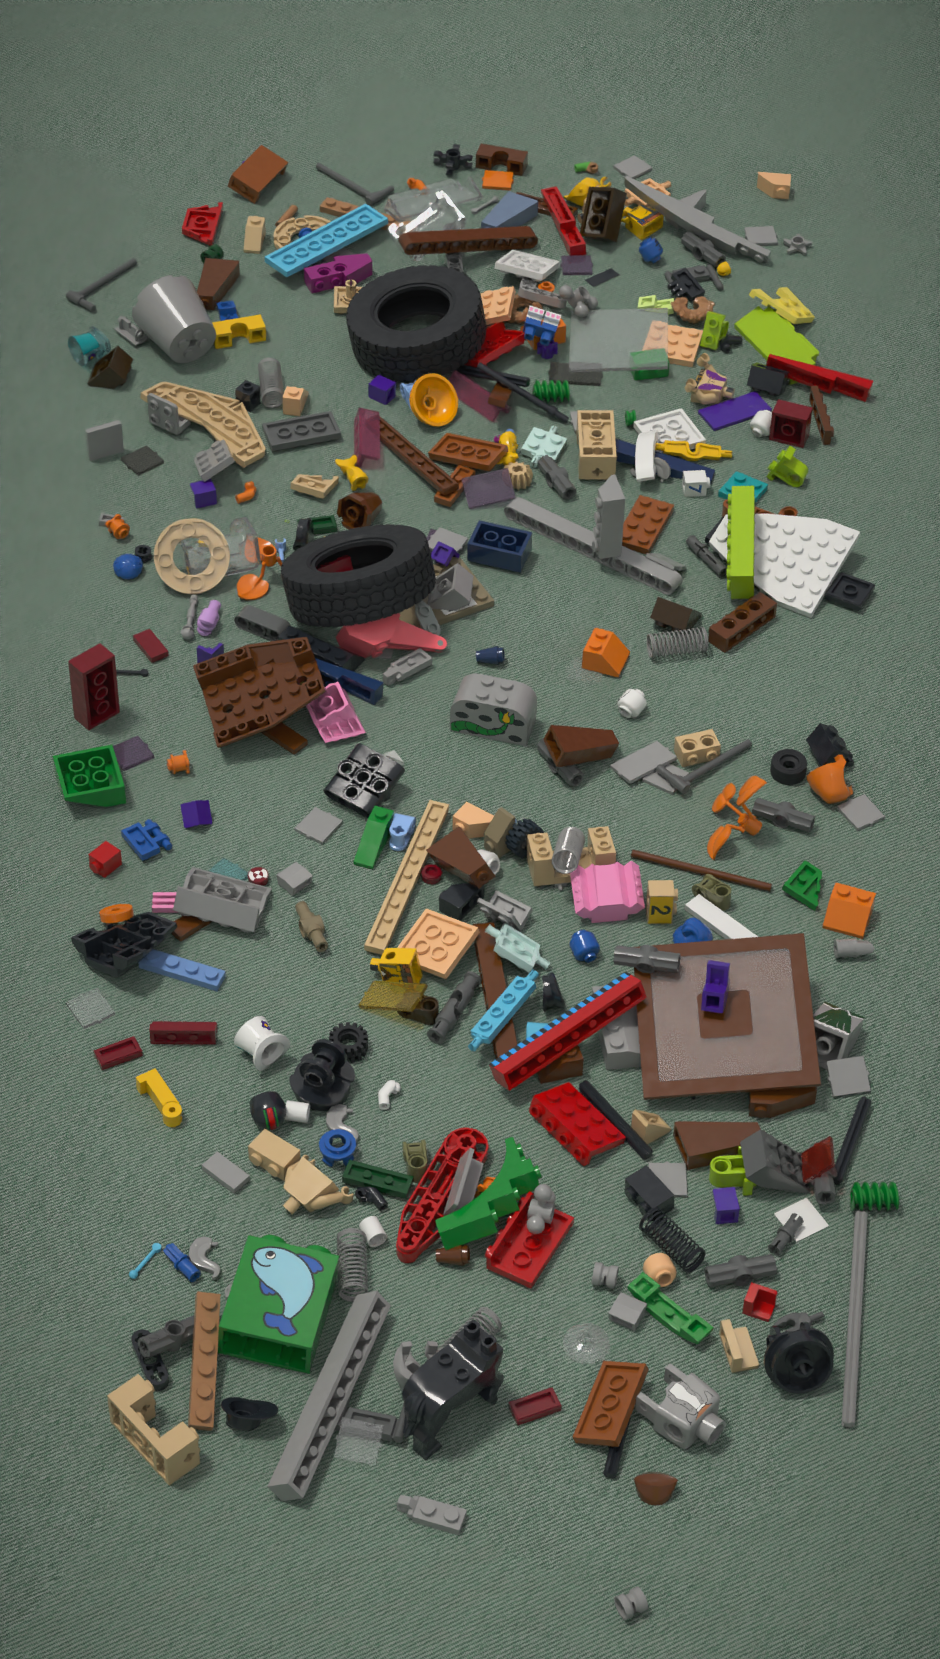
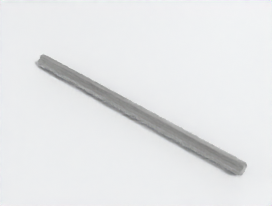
M856 1211L854 1220L841 1423L843 1427L849 1428L854 1427L856 1414L868 1216L865 1211Z

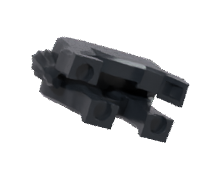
M475 1320L467 1323L464 1329L456 1334L448 1345L427 1360L405 1383L402 1392L405 1407L403 1434L405 1438L413 1435V1450L425 1461L442 1448L441 1444L435 1439V1436L449 1417L451 1410L471 1400L477 1394L492 1405H495L498 1400L497 1392L504 1380V1375L498 1371L503 1356V1348L497 1343V1339L480 1328V1324Z

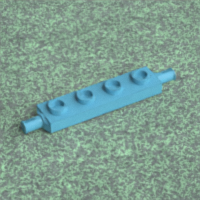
M531 970L525 978L517 976L473 1027L471 1036L474 1040L468 1045L471 1051L475 1052L483 1043L490 1044L536 989L534 980L539 976L536 970Z

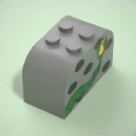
M469 674L462 679L451 706L450 731L527 746L536 722V693L531 687L521 682L483 674Z

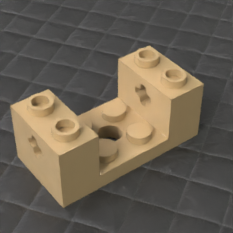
M577 410L576 439L577 444H579V479L607 480L611 475L616 474L617 456L613 410Z
M609 827L588 828V844L582 850L578 865L586 869L591 864L598 866L615 864L616 850ZM548 833L527 835V863L534 886L571 882L570 873L562 874L557 872L552 865L554 851H552Z
M137 1374L107 1395L110 1422L170 1486L200 1464L199 1435L194 1428H189L183 1421L161 1437L155 1428H150L146 1423L156 1416V1402L153 1394L155 1390L149 1380H144Z

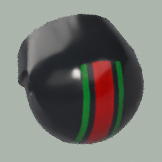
M264 1092L250 1100V1113L255 1124L260 1129L275 1130L283 1124L286 1117V1105L278 1092Z

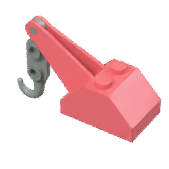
M423 600L415 604V615L421 628L399 620L400 614L397 613L372 622L343 626L335 637L341 648L364 658L370 656L372 658L378 657L383 654L382 651L385 648L417 650L421 648L423 651L440 653L447 646L445 638L439 636L441 628L431 607Z

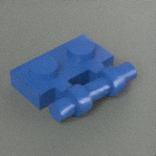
M151 819L145 821L144 827L138 822L121 830L124 840L142 861L159 854V846L164 847L166 850H170L173 846L170 843V838L160 831V826Z

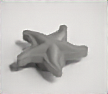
M800 234L792 237L791 240H783V243L790 247L787 249V254L799 251L806 255L805 247L812 246L813 243L812 241L805 240Z

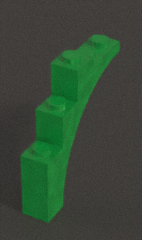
M513 1137L505 1139V1161L499 1174L488 1188L467 1205L435 1220L445 1251L497 1233L495 1223L499 1222L498 1217L518 1211L517 1201L521 1200L520 1195L534 1191L540 1185L538 1179H541L542 1176L538 1165L533 1167L531 1158H525L521 1144L516 1145Z

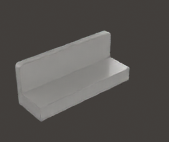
M469 1148L459 1160L443 1215L445 1216L462 1208L474 1199L484 1163L472 1158L474 1153L472 1148Z

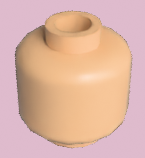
M664 1253L650 1255L643 1264L644 1273L656 1281L660 1287L670 1285L676 1277V1268L670 1257Z

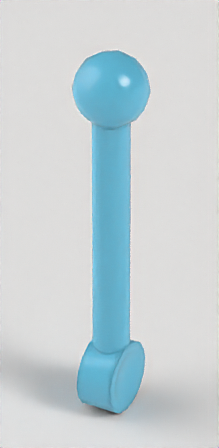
M154 1243L152 1245L151 1252L135 1270L129 1272L131 1279H136L138 1272L151 1257L161 1251V1244Z

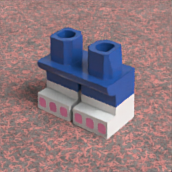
M529 306L523 328L524 339L531 341L534 336L541 337L540 343L548 346L550 341L554 339L561 315L546 311L543 323L540 325L545 310Z

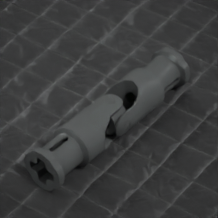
M473 971L466 972L464 980L461 984L457 985L435 1019V1025L428 1030L427 1036L431 1041L436 1044H442L445 1041V1035L453 1029L460 1015L474 996V990L482 983V979L478 974Z

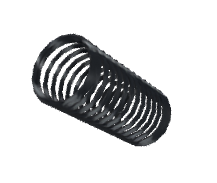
M660 1207L650 1209L640 1220L639 1229L645 1235H648L666 1255H669L684 1272L689 1273L695 1270L703 1262L706 1251L699 1247V1244H696L688 1234H685V1231H682L678 1224L671 1221V1218ZM659 1210V1212H656V1213L648 1220V1222H647L646 1225H645V1228H643V1224H644L645 1220H646L653 1212ZM658 1214L656 1219L648 1226L649 1222ZM662 1222H664V1223L662 1224V1226H661L659 1229H657V1227H658ZM698 1252H700L699 1256L691 1264L686 1266L687 1263L691 1259H693Z

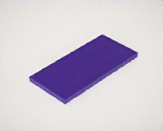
M754 391L700 409L698 414L713 431L752 419L758 411L768 410L772 412V408Z

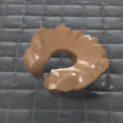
M516 294L511 318L507 322L522 323L526 320L529 306L543 309V305ZM519 307H526L523 312L517 311Z
M681 297L671 302V307H673L675 313L683 321L695 324L700 320L704 321L708 311L713 312L715 303L707 300L706 297H697L693 301L694 310L687 308V298Z

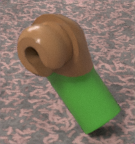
M590 161L574 164L575 172L585 171L594 174L599 168L597 163Z

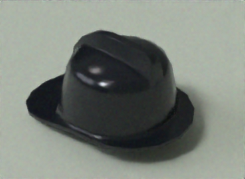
M229 1397L221 1402V1408L226 1412L227 1426L242 1431L254 1430L259 1427L261 1420L274 1417L278 1413V1407L266 1401Z

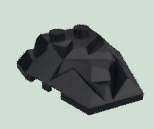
M146 912L125 920V924L113 926V923L106 924V929L102 931H96L94 928L87 929L71 937V941L77 951L84 954L85 962L88 966L112 977H120L133 969L134 966L177 928V923L151 912Z

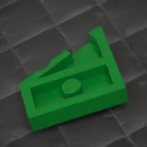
M805 860L785 882L782 890L815 911L819 903L818 895L822 871Z

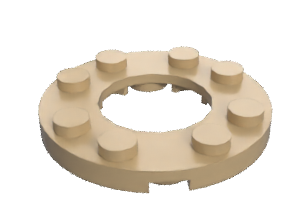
M305 215L304 218H289L276 227L273 235L274 246L278 250L290 244L292 236L303 228L307 227L314 231L331 221L310 215Z
M197 518L178 520L165 528L156 541L154 548L156 570L164 583L177 592L184 594L207 592L221 582L229 567L230 551L224 535L217 527L205 520ZM188 538H197L203 541L211 553L208 567L202 573L196 575H187L181 572L175 566L173 560V552L176 546L182 540Z

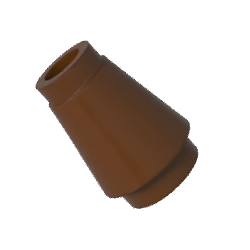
M459 1245L446 1251L445 1248L436 1249V1262L458 1266L469 1264V1245Z

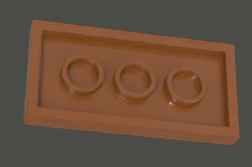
M446 433L428 452L429 459L491 471L508 452V446Z
M640 495L624 521L622 546L639 553H650L674 511V504Z
M603 1361L572 1438L575 1443L619 1447L636 1404V1397L640 1393L649 1371L645 1363Z

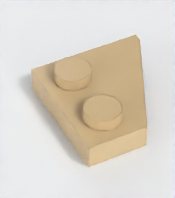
M299 474L291 482L290 489L324 499L338 484L339 477L333 476L332 480L322 479V475L310 476Z

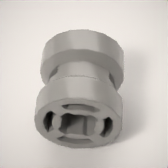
M595 1262L591 1284L596 1286L603 1284L607 1288L615 1289L619 1266L611 1265L608 1267L604 1266L603 1263Z
M639 1587L630 1589L626 1595L620 1594L614 1597L616 1609L623 1620L632 1618L636 1612L642 1613L648 1610L647 1599Z

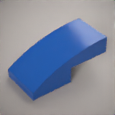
M234 301L216 303L220 321L238 318Z

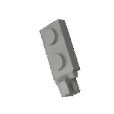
M419 648L391 663L387 671L382 674V682L388 686L395 683L396 680L401 681L431 665L432 657Z
M400 1495L397 1502V1511L407 1513V1517L411 1518L412 1522L460 1535L467 1515L466 1509L421 1496H414L412 1498Z

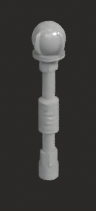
M194 594L190 597L187 624L181 630V635L185 640H190L194 637L192 621L195 617V606L198 601V596Z

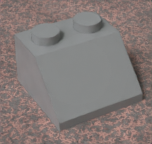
M459 563L455 564L436 577L435 587L433 588L434 593L429 594L427 605L431 609L454 611L467 606L471 601L474 576Z

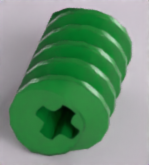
M536 380L533 385L532 395L542 401L543 398H546L547 403H549L551 397L554 402L557 401L558 397L561 402L564 401L565 397L569 402L570 389L568 381L564 380L561 384L560 380H557L554 384L553 380H550L547 385L546 380H543L540 385L539 380Z
M854 1182L850 1192L851 1211H854L856 1204H858L860 1211H863L865 1204H867L869 1211H872L874 1204H876L878 1211H881L883 1204H885L887 1211H890L891 1204H894L897 1211L899 1208V1193L896 1184L890 1182L887 1186L885 1182H881L878 1186L876 1182H872L869 1186L867 1182H863L862 1186H860L858 1182Z

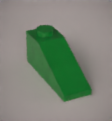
M374 806L367 820L353 862L354 865L373 870L390 836L389 829L393 821L394 810Z

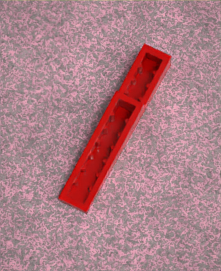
M557 186L541 189V194L570 258L586 255V243L577 229L576 220Z
M769 354L766 363L767 366L789 371L788 378L810 387L818 386L819 390L829 394L834 390L866 402L873 385V380Z

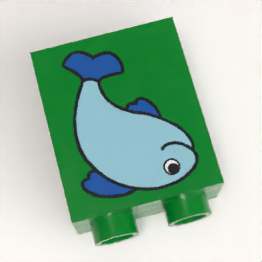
M248 1235L219 1324L218 1353L310 1374L337 1284L339 1255L331 1254L327 1248L319 1245H310L306 1248L290 1245L275 1235H264L261 1238Z

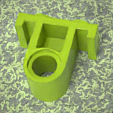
M711 311L707 312L700 346L714 350L718 349L719 341L724 339L728 332L729 322L724 321L726 315Z
M789 446L785 451L782 449L776 458L778 460H773L767 468L770 471L766 476L769 480L773 481L775 476H777L792 487L802 486L808 474V467L793 456L795 448Z
M741 1146L738 1147L737 1155L717 1156L712 1159L709 1181L713 1186L720 1188L743 1187V1196L752 1195L753 1186L757 1184L746 1178Z

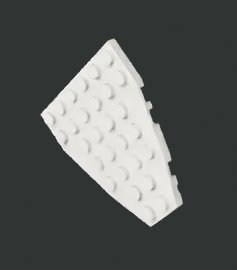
M728 514L725 515L709 541V546L719 553L722 560L726 561L728 553ZM755 514L754 585L760 589L761 593L767 594L777 602L778 606L812 618L859 539L860 531L827 519L777 514Z

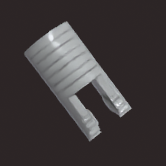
M856 938L834 940L835 958L869 955L875 949L868 940L863 941Z

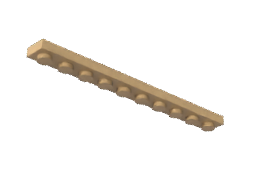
M429 800L364 944L365 951L382 955L384 950L388 948L419 879L421 870L429 856L426 849L435 843L449 811V804Z

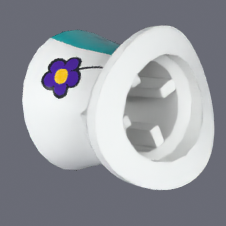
M257 1016L247 1021L238 1030L234 1038V1044L237 1048L253 1056L255 1068L262 1071L277 1061L289 1049L290 1040L282 1034L274 1033L265 1017Z

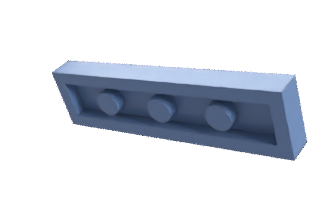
M154 949L139 962V968L214 991H218L226 977L224 970Z

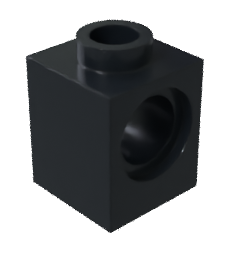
M245 380L235 389L236 399L240 400L239 404L243 402L248 412L253 411L261 403L260 386Z

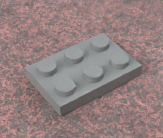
M224 439L214 442L211 448L199 452L196 458H194L200 477L204 482L235 462Z

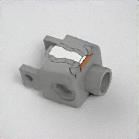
M669 1363L665 1367L664 1381L669 1385L665 1388L666 1398L658 1405L640 1392L636 1397L635 1410L654 1423V1431L682 1449H688L698 1438L707 1445L713 1444L723 1432L726 1424L724 1420L718 1417L719 1394L694 1373H690L687 1376Z

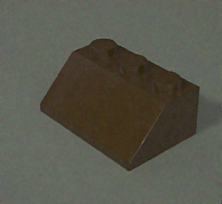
M589 187L580 228L581 236L602 242L617 243L627 193L616 188Z

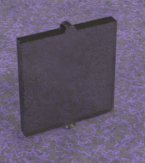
M147 445L121 457V461L137 476L164 464V460L157 455V452L151 450Z

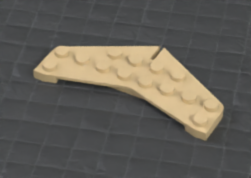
M160 382L141 392L140 398L147 403V395L152 393L176 404L178 416L204 426L217 441L224 439L235 462L243 468L264 457L266 448L243 402L239 404L240 400L169 382Z

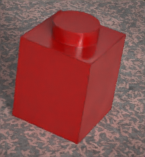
M107 841L88 854L90 869L95 874L98 873L104 878L122 865L121 850Z

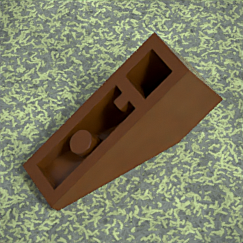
M817 1087L749 1092V1116L772 1118L813 1105L816 1100Z

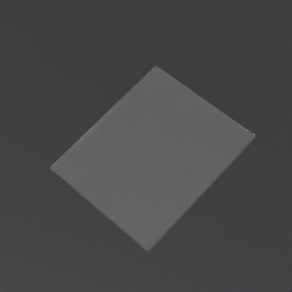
M668 308L588 310L587 316L583 318L577 317L575 311H572L569 372L668 369Z

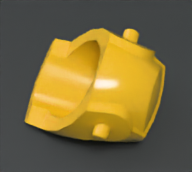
M586 177L573 188L569 195L563 198L583 206L589 187H596L600 183L594 178Z

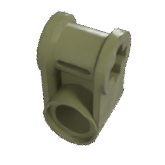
M706 874L699 884L692 886V892L695 897L700 894L722 911L729 909L731 905V887L728 884L721 882L711 874Z
M425 1139L417 1143H407L404 1141L402 1142V1151L407 1175L414 1176V1183H419L427 1170Z

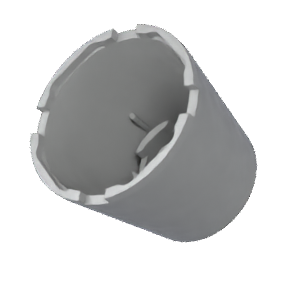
M172 275L164 276L149 284L138 295V302L132 308L134 322L173 361L177 363L192 362L202 357L212 347L216 338V331L190 279L183 275L179 277H172Z

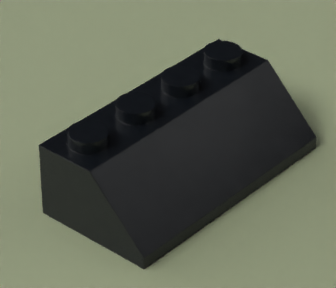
M288 626L278 636V640L307 637L316 659L353 672L365 661L364 657L297 627Z

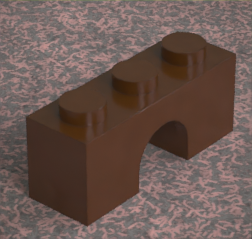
M481 143L476 153L475 168L492 170L495 165L507 166V172L523 176L528 165V151Z

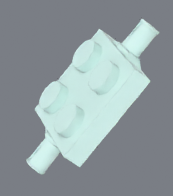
M554 425L551 426L549 432L536 427L532 429L520 453L532 458L530 462L531 467L536 468L538 461L545 455L552 457L555 462L557 461L567 443V438L556 435L558 431L556 426L555 428Z
M505 923L500 931L490 924L486 928L485 932L496 939L493 951L500 957L514 963L518 968L530 973L535 963L545 970L550 965L549 961L540 956V944Z

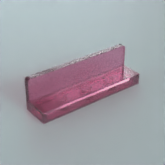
M454 370L449 378L450 383L455 388L457 397L490 421L494 422L501 410L506 413L510 412L512 407L507 404L505 408L488 404L491 393L466 375Z
M360 407L354 418V455L357 456L356 467L361 468L365 458L376 461L380 459L379 412Z

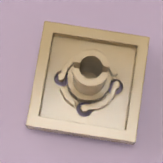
M350 280L346 281V287L334 286V313H347L350 301L353 300V296L362 288L356 287L357 283L355 280H352V286H350Z

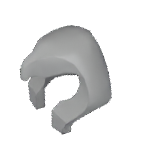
M411 1341L401 1343L396 1350L393 1360L394 1374L402 1391L410 1376L421 1367L410 1352L412 1347ZM427 1341L425 1356L428 1360L439 1352L437 1342Z

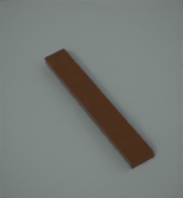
M377 415L364 421V427L443 496L459 489V484L382 417Z

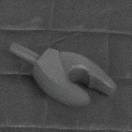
M822 1311L808 1316L806 1312L790 1313L781 1317L773 1326L781 1328L792 1325L794 1327L789 1328L785 1332L799 1331L801 1322H808L811 1327V1321L824 1317Z

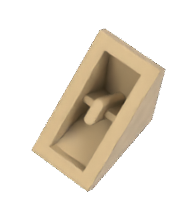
M636 1109L632 1113L631 1127L647 1144L664 1136L671 1130L658 1114Z

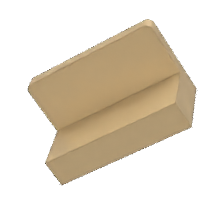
M730 1319L722 1320L719 1335L731 1372L758 1368L759 1362L747 1327L733 1329Z

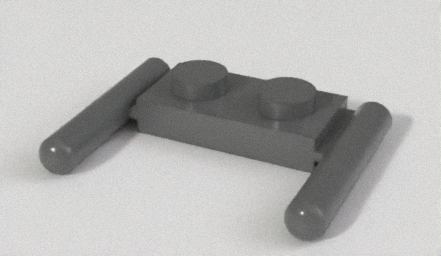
M711 264L706 267L702 265L686 268L697 282L709 281L711 278L719 291L724 288ZM684 268L672 270V272L666 271L664 276L668 283L673 282L671 279L673 273Z
M352 1390L334 1430L339 1431L343 1429L347 1433L387 1441L393 1439L395 1442L401 1443L404 1437V1403L399 1419H396V1416L352 1407L348 1409L353 1393Z

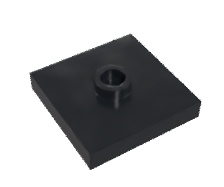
M841 572L827 591L825 599L860 612L875 590V584Z

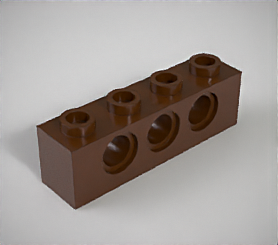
M761 592L754 597H750L744 604L739 605L734 611L726 614L720 621L710 626L708 642L726 653L775 618L777 602Z

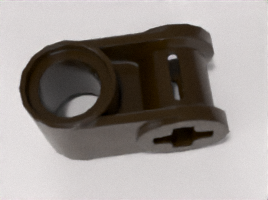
M412 990L407 991L404 995V1001L397 1006L398 1014L403 1018L415 1020L425 1025H434L435 1019L439 1014L438 1000Z

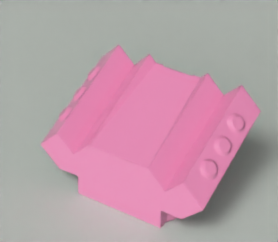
M339 682L327 685V692L306 705L325 743L336 742L339 739H348L351 736L356 737L366 733L348 694Z
M633 861L628 862L624 866L619 862L600 866L591 864L586 869L578 865L577 869L570 873L575 913L582 918H589L591 923L628 920V914H637L645 908L639 865Z

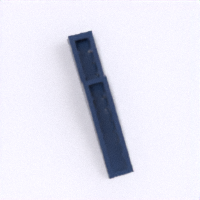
M615 439L616 461L635 465L636 445ZM655 451V457L665 460L671 467V475L669 477L683 479V471L705 470L706 477H709L710 484L712 483L715 474L714 469Z
M316 659L325 687L331 683L339 682L346 692L373 705L383 697L384 682Z

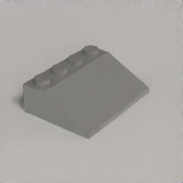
M604 986L592 987V994ZM635 1005L598 1031L606 1070L641 1066L637 1005Z

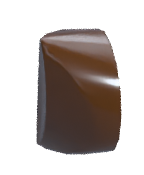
M645 1472L634 1478L639 1498L643 1502L654 1506L662 1505L669 1501L678 1481L674 1476L662 1472Z

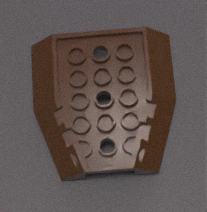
M307 637L248 644L193 665L196 678L202 688L218 748L277 726L327 692ZM270 695L268 698L262 699L264 696ZM233 709L231 712L225 713L227 710Z

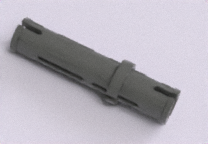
M695 535L687 538L686 544L694 551L695 555L698 558H702L719 577H724L727 574V567L708 550L709 548L706 544H702Z

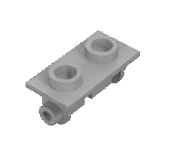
M120 316L118 318L119 326L114 328V330L134 346L149 340V337L137 326L131 324L127 317Z

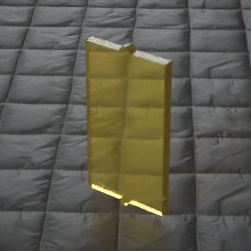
M373 981L369 989L364 992V997L358 1006L363 1009L413 1012L418 1002L422 1000V996L428 986L421 983Z

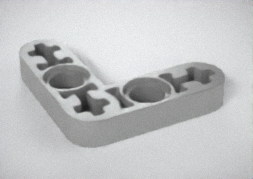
M529 277L522 278L518 296L557 308L566 307L567 299H563L557 293L536 288L537 281H533Z

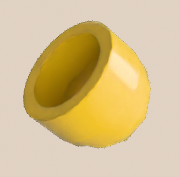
M724 261L718 265L717 272L720 276H727L731 274V268Z

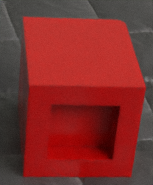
M751 1282L744 1299L742 1314L769 1322L776 1305L778 1292Z

